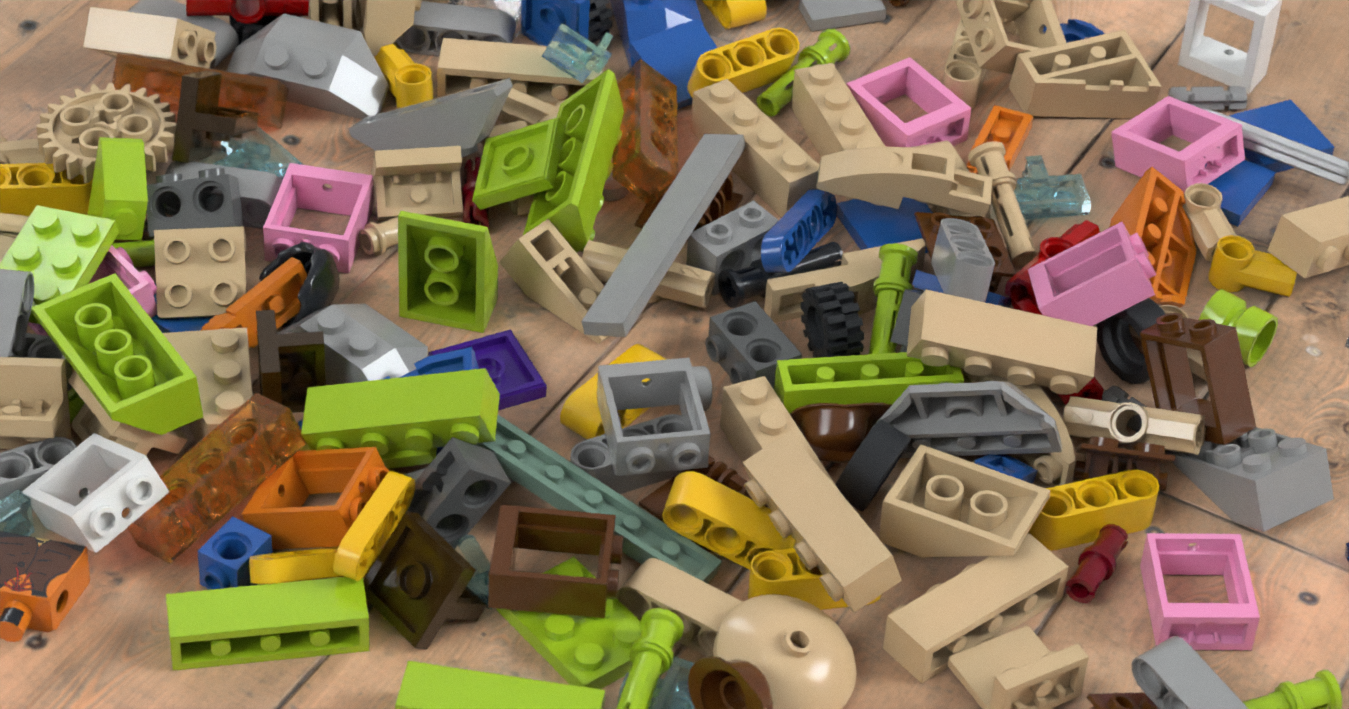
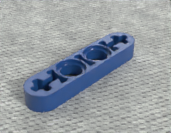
M818 189L808 190L765 234L761 244V260L766 272L783 273L792 271L833 227L837 217L835 195Z

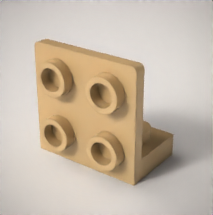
M244 226L154 230L157 315L160 319L214 317L226 313L225 309L247 293L245 266L246 235Z
M1023 626L950 655L948 667L982 709H1051L1081 696L1089 656L1079 644L1060 651L1050 652L1029 626Z

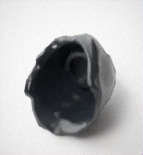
M301 242L282 250L277 258L261 272L259 276L260 281L293 257L301 261L307 273V277L297 295L301 307L296 315L281 326L282 328L295 324L309 314L330 306L339 289L340 278L334 258L326 249L317 248L309 242Z

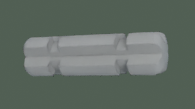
M1223 86L1191 87L1190 91H1186V87H1171L1168 91V96L1201 109L1209 108L1216 111L1224 110V106H1228V110H1243L1247 104L1246 89L1242 86H1229L1228 90H1224Z

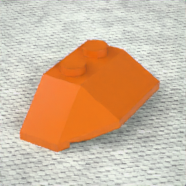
M1151 166L1146 170L1111 218L1109 228L1123 222L1130 236L1135 233L1139 234L1156 273V276L1150 278L1155 295L1149 297V299H1152L1156 304L1172 305L1181 308L1185 305L1197 250L1190 220L1183 208V205L1186 203L1183 191Z

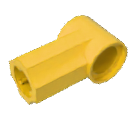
M394 44L380 48L374 58L388 82L389 90L396 97L397 109L433 99L432 72L430 68L426 65L415 63L403 49H398Z
M1227 235L1220 238L1217 242L1208 273V280L1215 288L1223 289L1227 292H1238L1246 286L1290 297L1295 285L1297 272L1274 255L1255 250L1253 244L1246 238Z

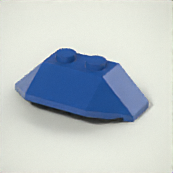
M610 0L631 74L642 73L628 52L631 42L697 18L703 25L696 0Z

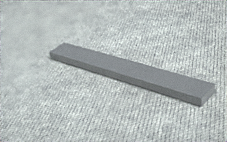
M703 135L581 321L585 335L627 336L746 148L744 135Z

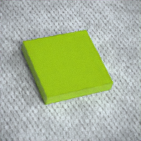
M559 117L485 140L472 199L480 210L554 188L566 128Z

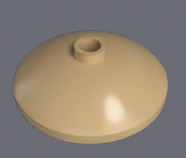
M775 594L750 598L730 611L716 634L714 656L721 657L726 661L744 660L757 666L765 675L770 686L773 709H842L851 697L856 682V662L852 647L840 627L826 613L806 601L791 596ZM792 642L798 644L801 648L795 647Z

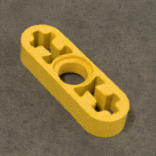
M394 471L387 473L342 539L334 559V573L356 581H360L403 515L407 512L415 491L416 483L414 478Z
M338 547L249 557L250 582L255 584H276L342 576L333 571ZM379 554L377 555V557L375 558V560L373 561V563L371 564L366 573L370 571Z

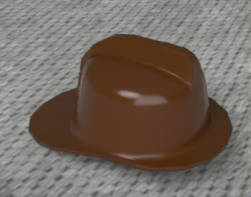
M817 403L799 407L791 412L790 416L820 461L844 463L850 461L872 427L892 405L887 403L847 405Z
M705 656L697 660L689 671L688 689L695 709H773L770 686L765 675L757 666L748 661L736 659L726 661L721 657Z

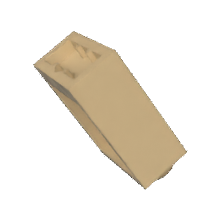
M955 0L979 68L1013 74L1018 54L1067 43L1051 0ZM1000 18L1014 21L1022 44L1008 41Z
M90 7L83 47L122 61L201 72L209 71L210 63L215 57L216 32L178 18Z

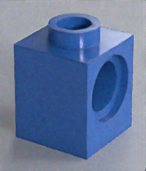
M232 516L198 550L200 585L208 590L258 585L250 582L249 557L272 553V535Z

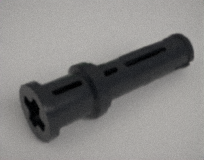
M834 241L811 249L790 272L768 273L765 271L761 259L752 261L750 267L738 271L732 269L721 271L718 278L720 294L724 302L731 308L742 306L744 300L756 296L765 298L768 279L841 266L843 251L840 245Z

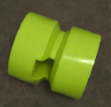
M1223 289L1217 291L1210 298L1198 319H1212L1216 324L1236 327L1243 364L1249 367L1255 366L1265 355L1273 341L1278 326V318L1256 306L1246 309V301Z

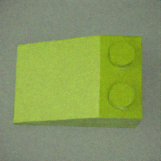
M400 210L398 215L399 317L484 333L498 300V263L488 227Z

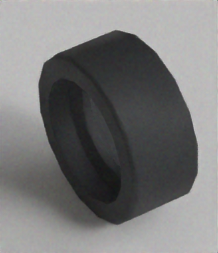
M1147 298L1096 324L1097 343L1102 357L1109 368L1121 380L1131 384H1142L1150 380L1145 356L1133 342L1129 331V324L1140 337L1139 332L1154 325L1158 317L1165 315L1164 310L1152 299Z
M880 419L877 421L835 484L840 493L852 506L860 511H864L900 460L911 439L884 420Z

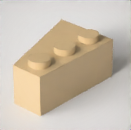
M1126 30L1020 53L1017 56L1009 84V89L1026 114L1046 117L1132 119L1155 105L1162 87Z
M247 328L163 333L197 377L203 418L189 423V428L209 464L256 462L255 423Z

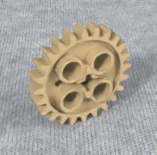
M109 83L105 90H99L95 84H92L88 93H84L76 88L74 89V98L60 95V105L49 103L48 113L40 114L41 124L36 126L39 153L44 155V163H53L54 172L56 173L67 169V177L70 180L81 174L83 175L84 183H89L94 175L99 137L142 139L144 142L146 170L156 171V161L166 163L168 161L167 153L173 152L176 116L175 112H170V104L168 102L160 103L159 94L147 97V91L144 87L134 93L131 92L130 84H126L121 90H115L113 83Z

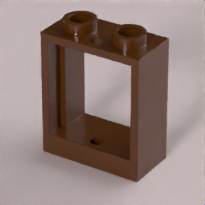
M1169 313L1158 317L1154 325L1139 332L1156 408L1204 415L1206 427L1204 441L1221 445L1230 443L1256 427L1236 327L1216 324L1212 319L1196 320L1183 317L1180 313ZM1186 348L1201 352L1211 401L1196 398Z
M500 505L489 571L488 608L605 618L607 599H617L619 570H612L611 567L612 564H621L624 536L615 535L616 515ZM517 548L599 556L596 578L514 571Z

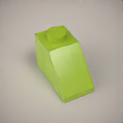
M99 137L88 215L115 220L119 230L115 240H142L148 204L144 142L142 139Z

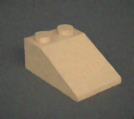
M920 444L883 500L879 539L884 544L919 557L1014 556L1049 499L1051 490Z

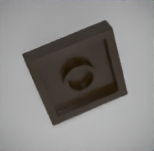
M201 71L182 76L172 155L173 161L190 163L212 156L214 140L230 142L231 138H242L243 133L257 129L258 113L218 106L222 73Z
M274 310L256 311L259 381L265 440L283 439L282 414L304 412L308 387L326 386L323 331L277 334Z
M405 512L363 580L366 599L414 648L428 649L445 620L455 621L456 619L477 621L487 606L467 586L476 569L418 513Z

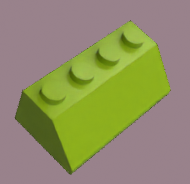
M607 69L560 104L557 117H559L566 128L554 188L534 194L523 235L549 219L576 253L579 251L583 252L588 240L593 241L595 237V230L593 229L595 218L604 203L602 192L605 181L613 170L612 155L614 148L622 137L620 126L624 109L616 76L611 70Z
M116 273L31 307L35 318L112 420L158 435H164L203 418L196 375Z

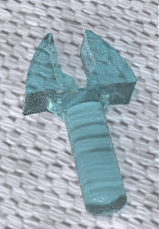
M465 535L460 538L458 546L467 562L476 569L475 576L471 578L467 586L487 605V609L492 610L493 608H488L489 588L487 587L489 585L491 564L475 536Z

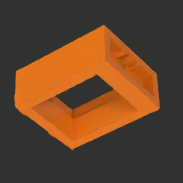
M376 447L280 452L242 512V516L247 524L272 535V549L339 547L342 539L389 470L384 465ZM342 493L335 505L302 507L309 494Z

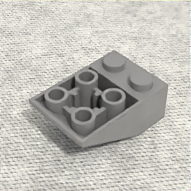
M1255 427L1226 445L1204 441L1199 455L1174 451L1167 452V455L1175 456V461L1172 463L1233 522L1262 532L1334 499L1326 448L1307 443L1303 438H1291L1275 433L1273 429Z

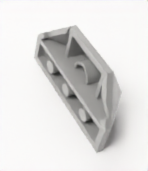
M282 14L235 48L222 81L226 87L359 119L379 114L389 89L388 82L360 31L289 14Z
M510 78L368 116L348 129L351 137L375 151L461 146V157L478 151L477 144L491 134L513 85Z
M332 304L309 314L295 324L277 332V334L323 331L326 384L328 385L381 380L388 376L390 378H399L415 370L414 363L428 357V346L367 304Z
M985 381L977 383L910 385L880 418L911 439L901 458H912L920 444L953 456L1062 452V442L1055 420L1011 382Z

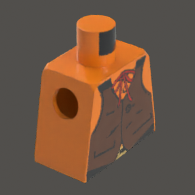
M0 531L1 639L8 642H18L22 639L26 629L51 632L58 628L90 582L87 546Z

